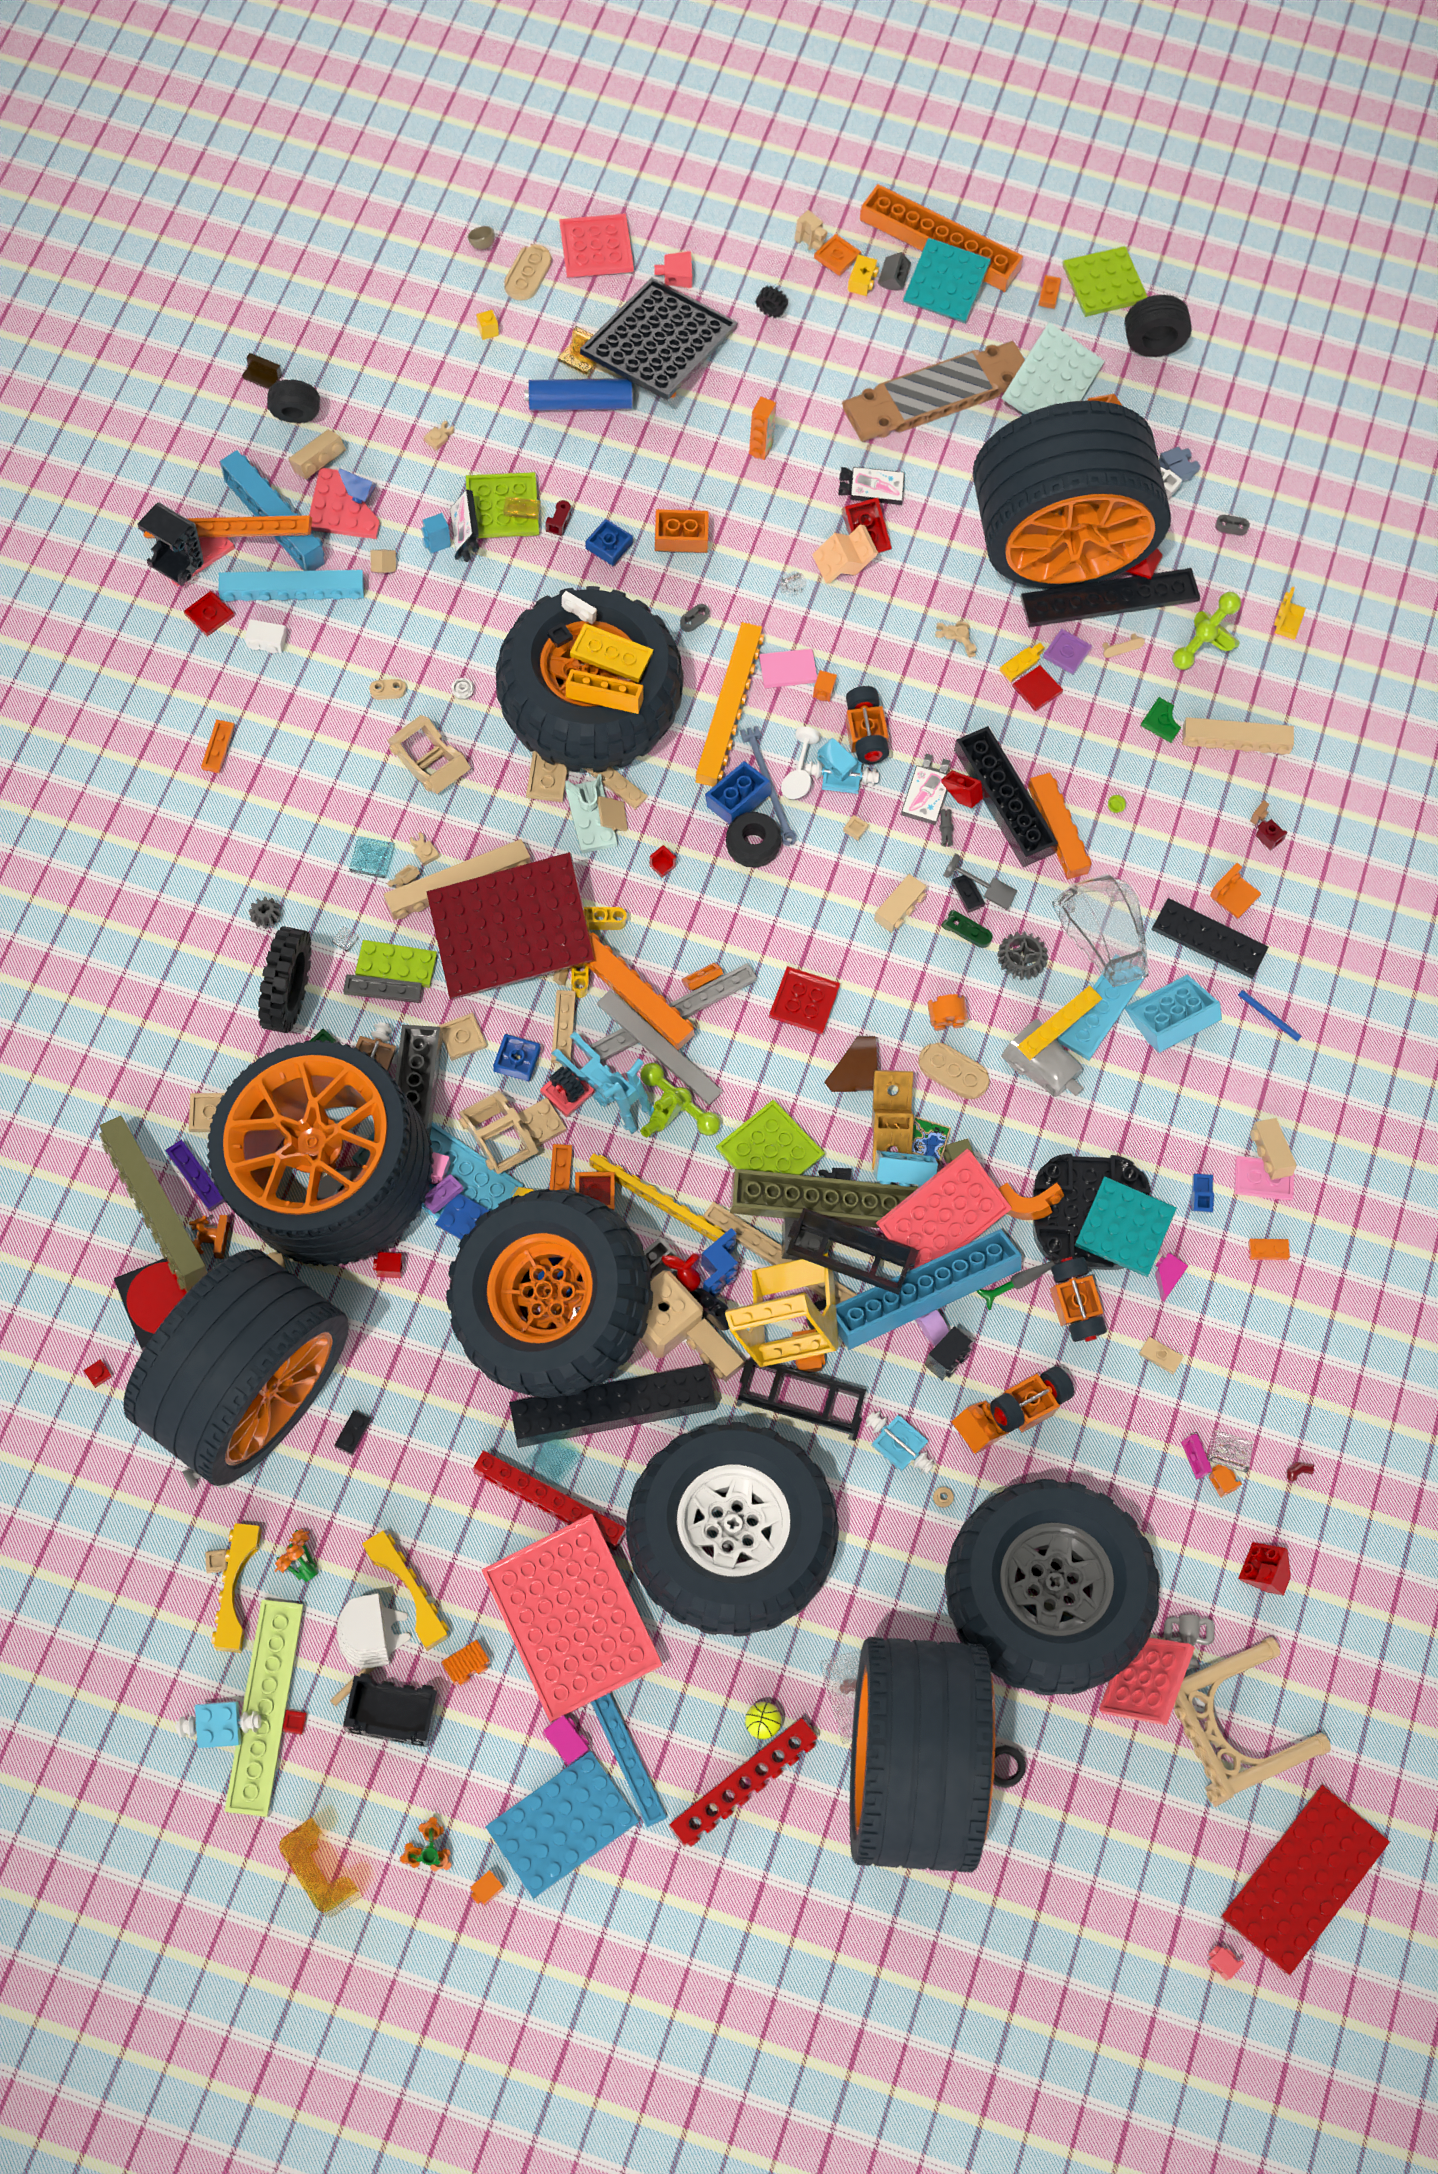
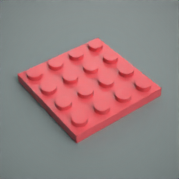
M626 214L559 219L567 277L634 272Z
M1149 1638L1136 1658L1122 1672L1109 1681L1099 1711L1107 1715L1167 1726L1195 1647L1187 1643Z

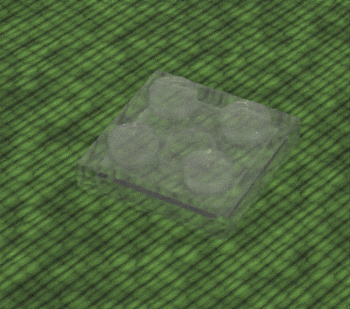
M1214 1430L1211 1437L1208 1461L1247 1473L1250 1468L1253 1442Z

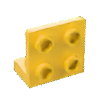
M1291 587L1290 592L1286 591L1274 626H1277L1276 634L1295 640L1306 608L1290 603L1295 587Z

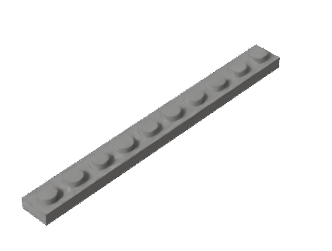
M748 963L668 1005L675 1007L680 1012V1017L685 1019L756 982L757 977ZM622 1028L589 1046L600 1056L601 1063L639 1042Z

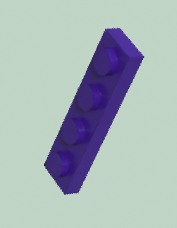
M182 1139L165 1150L209 1212L225 1202L219 1194L218 1188Z

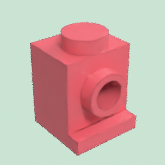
M1218 1945L1208 1954L1210 1959L1207 1963L1226 1981L1230 1980L1244 1964L1242 1960L1236 1961V1956L1228 1948H1220Z

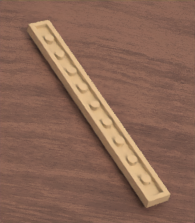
M712 1202L704 1213L703 1217L709 1224L721 1227L724 1233L732 1228L737 1233L736 1242L768 1263L777 1265L795 1261L782 1259V1246L715 1202ZM834 1280L836 1304L857 1295ZM825 1282L805 1286L826 1300Z

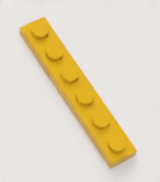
M1089 985L1024 1039L1017 1048L1029 1060H1032L1103 998Z

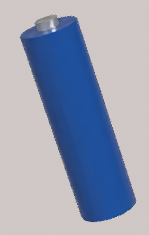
M626 378L528 380V389H524L525 401H529V411L632 409L633 384Z

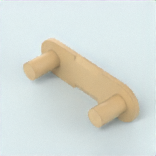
M1132 634L1131 640L1121 644L1109 646L1105 642L1102 644L1104 648L1103 655L1106 658L1139 649L1144 645L1145 640L1136 634Z

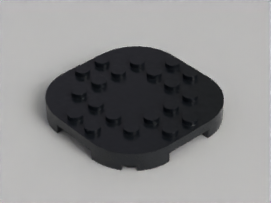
M1072 1153L1051 1158L1049 1162L1040 1168L1035 1178L1032 1197L1040 1195L1056 1183L1061 1187L1064 1196L1057 1204L1050 1205L1053 1213L1044 1218L1033 1220V1236L1039 1251L1049 1261L1052 1260L1054 1264L1061 1263L1062 1259L1069 1257L1073 1259L1084 1257L1088 1269H1124L1125 1267L1076 1247L1075 1243L1104 1176L1146 1195H1150V1185L1144 1172L1134 1166L1132 1161L1116 1155H1111L1110 1158L1072 1156Z

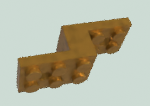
M874 1070L871 1126L873 1129L872 1170H874L876 1150L887 1151L890 1146H895L898 1149V1153L912 1154L914 1118L911 1110L913 1071ZM896 1085L898 1092L895 1095L888 1094L889 1086Z

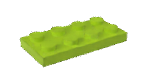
M363 940L355 975L422 983V987L430 988L437 951Z

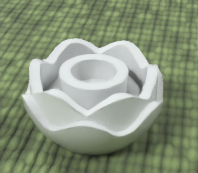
M458 678L452 683L451 689L455 697L466 699L472 695L474 686L472 681L467 678Z

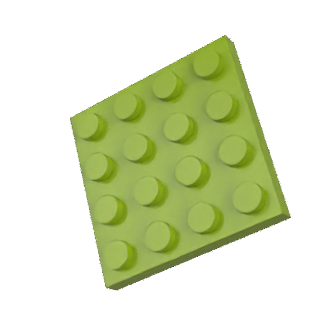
M1126 246L1070 258L1062 262L1084 317L1130 307L1148 297Z
M535 472L465 475L466 489L473 491L479 533L477 538L539 535Z
M774 1099L716 1146V1150L734 1169L792 1175L804 1174L825 1156V1153Z

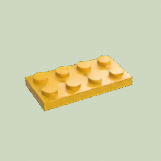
M586 623L570 651V657L638 683L653 654V649Z

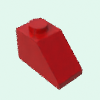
M954 770L941 779V783L957 803L973 808L983 799L980 780Z

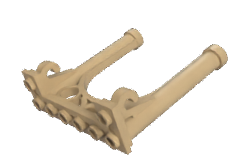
M1272 1637L1262 1640L1261 1644L1184 1677L1176 1698L1174 1713L1183 1724L1185 1735L1191 1740L1195 1755L1201 1760L1204 1772L1212 1782V1784L1205 1787L1208 1800L1213 1803L1214 1807L1231 1799L1236 1793L1317 1755L1323 1756L1331 1751L1330 1742L1323 1733H1318L1275 1755L1263 1759H1255L1236 1751L1228 1744L1219 1731L1213 1711V1701L1217 1688L1224 1680L1279 1657V1645ZM1211 1685L1207 1695L1198 1692V1690ZM1193 1698H1198L1205 1704L1203 1714L1196 1712L1192 1705ZM1204 1718L1207 1719V1721L1204 1722L1205 1731H1203L1198 1720H1202ZM1210 1743L1214 1744L1216 1748L1220 1746L1222 1749L1215 1754ZM1222 1754L1233 1758L1234 1767L1232 1771L1225 1769L1221 1762ZM1241 1763L1252 1766L1239 1772Z

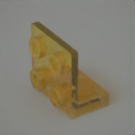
M576 326L573 329L571 344L558 356V361L581 373L588 374L597 363L579 354L580 348L594 334Z

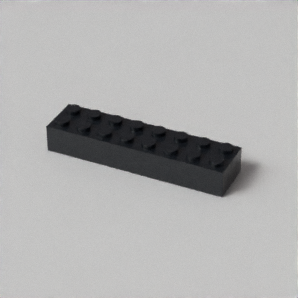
M989 726L956 739L954 752L969 777L981 781L983 801L1022 867L1055 854L1058 846L1056 838Z

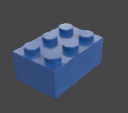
M743 761L705 794L706 804L711 811L730 825L738 815L751 812L772 794L770 780Z

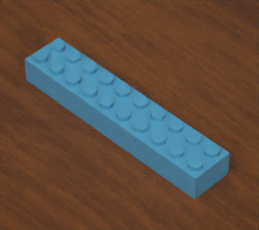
M999 1229L908 1271L899 1295L879 1287H874L837 1304L838 1335L848 1350H851L1020 1271L1021 1254L1002 1229ZM897 1276L891 1279L890 1281L898 1283L900 1276Z

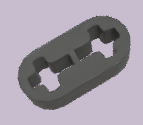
M1220 515L1215 524L1219 532L1238 536L1245 535L1250 526L1247 519L1231 515Z
M698 604L685 613L680 619V628L685 632H691L707 621L710 612L708 606Z

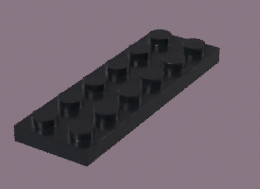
M1170 898L1166 900L1151 929L1253 979L1269 946Z

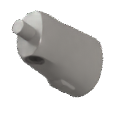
M1035 1019L1010 1042L1001 1057L1018 1074L1026 1075L1052 1096H1059L1066 1088L1077 1096L1083 1090V1087L1075 1081L1082 1072V1067L1065 1051L1057 1039L1032 1060H1029L1017 1048L1024 1039L1042 1025L1038 1019Z

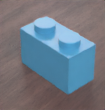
M442 513L422 520V541L425 548H429L431 554L451 547L449 526Z

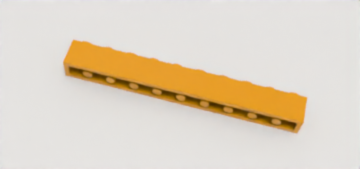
M741 622L696 771V783L714 787L718 781L723 779L724 771H722V768L727 765L729 757L726 754L728 750L731 751L733 745L731 737L736 735L738 727L736 721L740 720L742 715L740 707L741 704H745L747 697L745 690H749L751 684L749 677L755 671L756 664L753 663L755 659L758 660L760 649H758L759 644L762 645L764 641L761 626Z

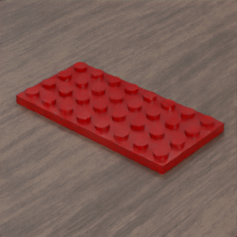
M1321 1785L1220 1918L1285 1974L1290 1976L1390 1841L1325 1786Z

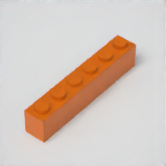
M1049 772L1030 778L1028 789L1036 807L1058 842L1056 855L1068 880L1088 874L1091 859L1088 855L1086 856L1084 843L1079 839L1077 827L1071 821V813L1064 805V797L1057 789V781Z

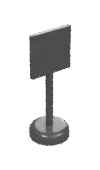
M955 853L943 876L949 878L954 870L986 887L987 890L983 896L984 898L1008 910L1017 890L994 877L989 884L957 866L961 857Z

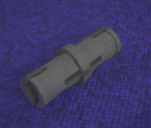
M942 809L940 811L941 824L939 825L941 845L946 847V840H948V847L953 845L952 831L954 830L952 810L947 809V816H945V809Z

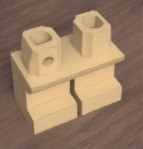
M807 210L797 219L794 240L799 244L804 241L808 244L809 251L812 248L818 251L826 243L823 240L828 232L822 228L823 221Z

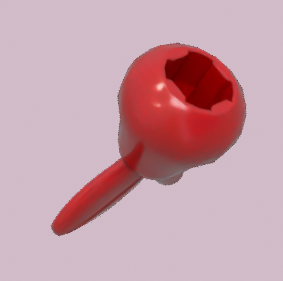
M693 1253L685 1262L673 1255L662 1256L661 1259L666 1266L677 1270L676 1278L688 1292H692L700 1286V1274L692 1267L699 1259L696 1253Z

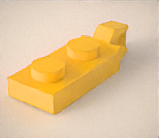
M1038 643L1033 648L1030 646L1025 648L1003 664L999 671L1012 683L1037 664L1045 647Z

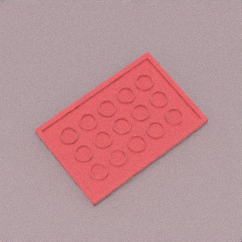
M966 1149L883 1216L876 1224L887 1239L919 1250L914 1266H909L910 1270H913L969 1244L1012 1208L971 1151Z

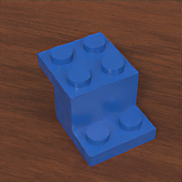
M732 1228L702 1252L701 1266L710 1275L703 1282V1289L714 1297L721 1293L722 1287L726 1284L729 1286L737 1278L738 1262L730 1255L735 1250L737 1235Z

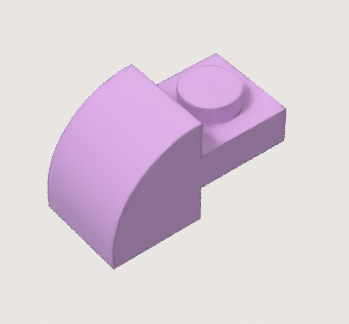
M937 1310L915 1319L916 1323L922 1328L923 1334L933 1346L937 1345L949 1332L944 1319Z

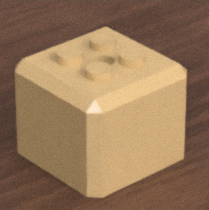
M662 1271L650 1281L651 1291H653L652 1310H649L646 1332L643 1338L639 1339L656 1358H664L686 1339V1333L701 1321L703 1307L670 1271ZM661 1303H666L669 1305V1310L662 1312L658 1306Z

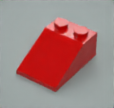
M878 497L844 506L841 509L849 535L859 525H865L878 553L892 549Z

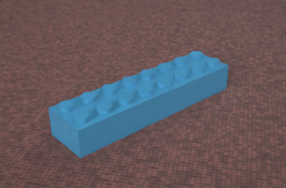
M236 450L220 460L224 482L255 517L299 516L291 511L286 501L283 502L279 493L275 489H271L267 479L260 476L257 468L249 464L244 454L241 455ZM312 531L311 535L273 536L303 571H315L325 564V554L322 550L323 544L318 537L313 536Z

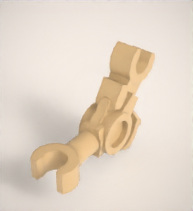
M958 621L955 626H945L943 623H937L936 629L942 631H936L935 637L942 638L946 636V639H955L963 643L969 658L976 656L974 651L977 649L969 641L968 629L970 625L968 623Z

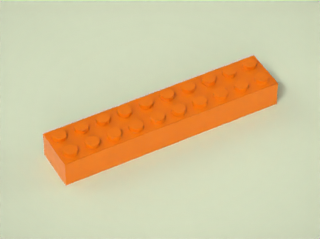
M879 184L876 185L861 206V221L923 251L927 239L931 238L991 259L983 281L1004 292L1021 270L1023 255Z

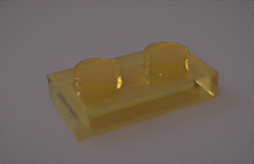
M506 497L503 515L539 520L541 501Z

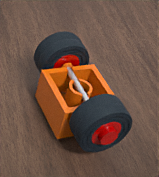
M872 686L856 687L846 694L848 710L846 711L845 724L851 753L856 752L857 759L861 763L873 764L883 761L889 756V737L883 706H879L880 701L876 688Z
M1084 1257L1062 1259L1061 1263L1051 1267L1055 1283H1065L1050 1288L1060 1326L1072 1324L1069 1326L1073 1342L1096 1340V1336L1105 1334L1107 1328L1103 1317L1100 1316L1103 1314V1309L1092 1275L1077 1279L1089 1273Z
M1055 1366L1043 1372L1040 1376L1037 1373L1006 1390L1004 1394L991 1401L990 1410L995 1422L1003 1431L1012 1432L1019 1428L1021 1433L1054 1416L1060 1404L1074 1396V1387L1067 1373L1062 1368Z

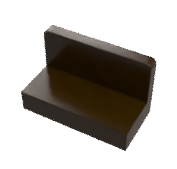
M249 352L246 357L248 367L244 371L242 378L269 389L282 377L280 365Z

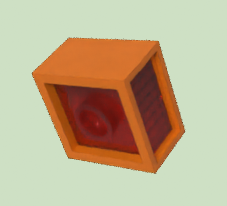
M575 1172V1192L594 1198L615 1211L614 1172Z

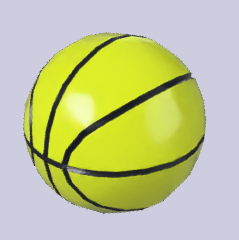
M769 1702L755 1703L746 1713V1729L757 1739L766 1740L772 1738L781 1727V1714Z

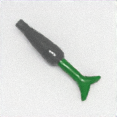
M1051 1260L1045 1264L1032 1267L1015 1274L1009 1282L993 1290L979 1289L977 1293L986 1300L987 1308L991 1310L995 1297L1013 1288H1024L1051 1270V1267L1055 1264Z

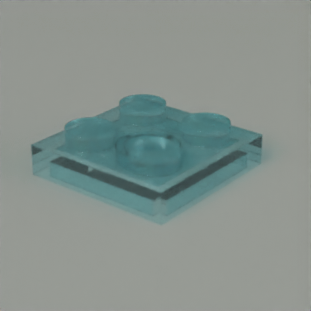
M358 836L349 871L386 879L395 843Z
M556 1438L540 1443L528 1456L526 1462L557 1487L581 1460L583 1455L564 1439Z

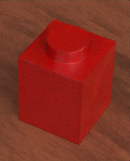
M378 1252L377 1259L374 1258L373 1270H376L377 1277L401 1278L402 1253Z

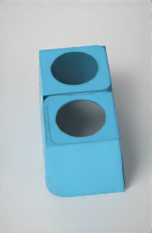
M833 738L817 752V759L840 781H843L857 769V760Z

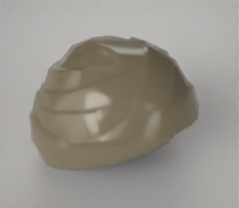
M480 226L470 231L467 237L469 243L474 248L484 250L494 243L495 233L489 226Z

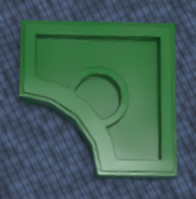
M1158 697L1140 725L1170 743L1173 742L1181 730V726L1173 718L1172 711L1174 705Z

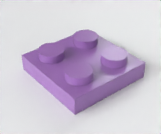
M1061 628L1043 654V658L1074 675L1090 652L1092 645Z

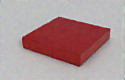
M209 591L183 611L184 615L207 637L235 616L234 612L212 591Z
M1041 665L1012 685L1034 711H1037L1063 693L1062 687Z

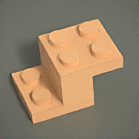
M859 525L849 536L834 533L812 556L825 583L830 584L841 573L858 574L878 555V552L865 525Z

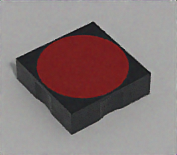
M167 1258L113 1278L142 1352L167 1315L187 1293L185 1289H180L176 1281V1275L172 1274L169 1269Z

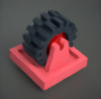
M563 1066L549 1077L550 1081L540 1089V1093L566 1118L594 1093V1089L588 1083L580 1081L571 1071H568Z

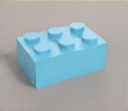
M876 1150L873 1173L876 1180H879L881 1184L890 1185L891 1182H897L900 1186L910 1187V1184H916L918 1187H921L937 1174L938 1163L934 1156Z

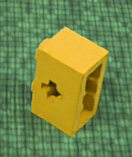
M858 254L848 281L847 291L867 296L869 290L872 291L874 286L873 278H877L879 272L877 259Z

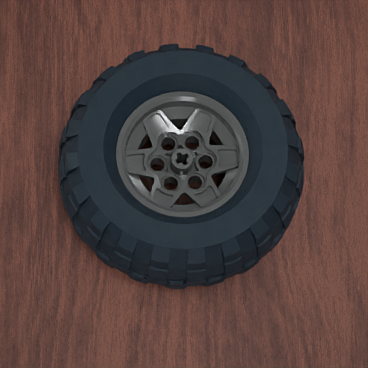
M1038 1479L1031 1483H1018L986 1499L962 1525L952 1545L945 1572L947 1610L950 1618L953 1620L960 1642L964 1645H983L989 1656L991 1672L1003 1679L1004 1683L1017 1689L1023 1688L1034 1691L1035 1694L1052 1696L1053 1694L1072 1695L1082 1693L1113 1679L1136 1658L1147 1643L1159 1612V1571L1155 1567L1154 1553L1147 1538L1142 1536L1137 1528L1138 1524L1127 1511L1123 1512L1113 1503L1114 1500L1101 1492L1098 1494L1087 1489L1085 1485L1071 1481L1063 1483L1057 1482L1054 1479ZM1047 1549L1045 1556H1042L1041 1554L1036 1552L1039 1550ZM1072 1557L1075 1558L1078 1562L1073 1563ZM1051 1562H1057L1060 1565V1570H1054L1051 1567ZM1019 1567L1025 1579L1015 1583V1575ZM1031 1569H1039L1041 1576H1034ZM1067 1576H1073L1076 1579V1584H1070L1067 1581ZM1090 1585V1596L1088 1597L1083 1592V1588ZM1028 1589H1035L1038 1593V1596H1030L1028 1594ZM1063 1597H1071L1073 1600V1604H1066L1063 1600ZM1044 1603H1051L1054 1607V1610H1046L1044 1608ZM1023 1605H1035L1037 1617L1029 1613ZM1063 1612H1067L1075 1617L1069 1621L1060 1622Z

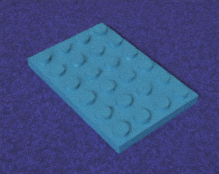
M590 1751L486 1825L485 1828L532 1898L535 1899L630 1830L639 1821Z

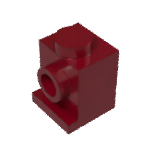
M1271 819L1268 822L1264 820L1258 825V831L1255 836L1271 851L1284 841L1288 832L1286 830L1283 831Z

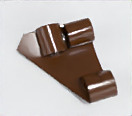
M857 1036L839 1063L824 1081L831 1092L873 1091L874 1070H878L876 1037Z

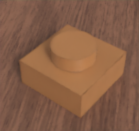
M1263 800L1253 813L1250 822L1256 825L1260 820L1264 821L1269 813L1267 811L1269 803Z

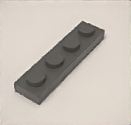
M346 974L343 993L344 995L419 1003L422 983Z

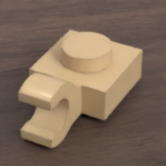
M408 864L394 875L395 878L388 881L387 885L392 887L396 884V888H399L403 884L413 882L420 872L417 867Z

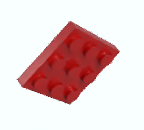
M787 966L769 1013V1018L823 1035L841 983Z

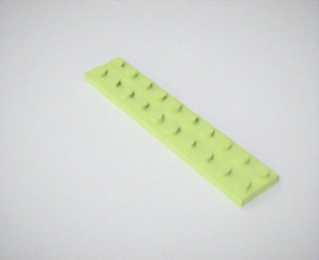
M261 1600L242 1714L247 1712L251 1716L252 1712L256 1711L261 1716L262 1723L256 1733L252 1729H249L248 1733H244L240 1727L241 1744L235 1748L225 1805L226 1813L268 1817L304 1608L303 1604Z

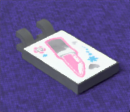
M925 754L922 767L916 765L901 815L936 825L947 789L941 783V779L947 775L950 760L943 759L940 769L930 767L933 755Z

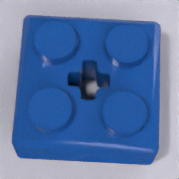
M604 519L585 541V549L613 566L633 544V535L611 521Z
M504 1034L493 1064V1071L529 1082L541 1051L540 1044ZM520 1056V1059L514 1060V1058Z

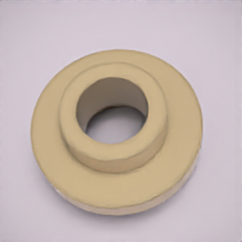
M940 1487L935 1490L933 1501L939 1507H948L953 1502V1493L946 1487ZM945 1494L947 1496V1499L942 1500L940 1498V1495Z

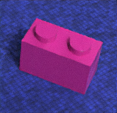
M562 1715L545 1728L543 1734L569 1767L589 1752L587 1747L589 1742L582 1734L579 1736L574 1729L577 1727L571 1718L566 1719Z

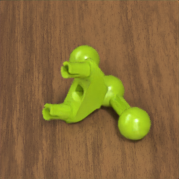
M1229 591L1221 595L1218 601L1219 608L1212 616L1206 611H1200L1196 614L1194 618L1196 636L1187 647L1178 648L1174 652L1172 662L1175 667L1180 670L1190 668L1195 661V652L1204 642H1210L1223 651H1231L1239 646V640L1220 624L1227 614H1235L1240 609L1241 599L1238 594Z
M648 1063L642 1067L640 1072L642 1082L648 1086H658L664 1091L661 1098L653 1105L654 1112L649 1122L640 1130L642 1136L647 1138L656 1131L664 1130L679 1112L684 1110L697 1120V1129L701 1134L712 1136L719 1131L721 1123L717 1114L712 1112L703 1113L692 1103V1095L688 1089L683 1087L675 1088L664 1079V1070L660 1065Z

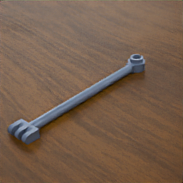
M758 726L753 727L755 733L752 732L751 727L747 728L748 735L742 729L740 730V735L743 743L750 742L761 774L770 780L772 793L770 798L783 831L782 842L784 845L790 846V841L786 840L790 838L792 839V846L796 842L797 835L788 826L757 743V739H761Z

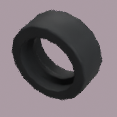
M999 1746L995 1748V1758L1002 1754H1008L1016 1760L1018 1769L1015 1776L1010 1779H1002L994 1772L993 1784L1002 1788L1013 1787L1021 1781L1025 1774V1758L1013 1746Z

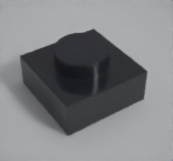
M563 622L547 631L548 637L557 648L573 640V635Z

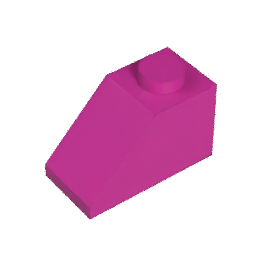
M1168 1253L1165 1258L1161 1256L1155 1265L1158 1267L1155 1277L1162 1301L1166 1300L1188 1268L1187 1264L1171 1253Z

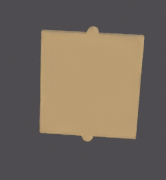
M598 796L597 802L601 826L611 828L613 831L620 830L626 832L628 829L624 802L614 800L612 797Z

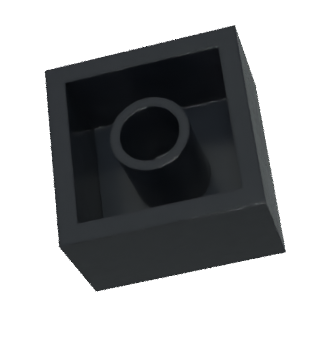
M954 1326L928 1354L924 1366L942 1381L946 1377L950 1378L956 1372L959 1362L963 1364L969 1358V1353L972 1351L970 1347L973 1341Z

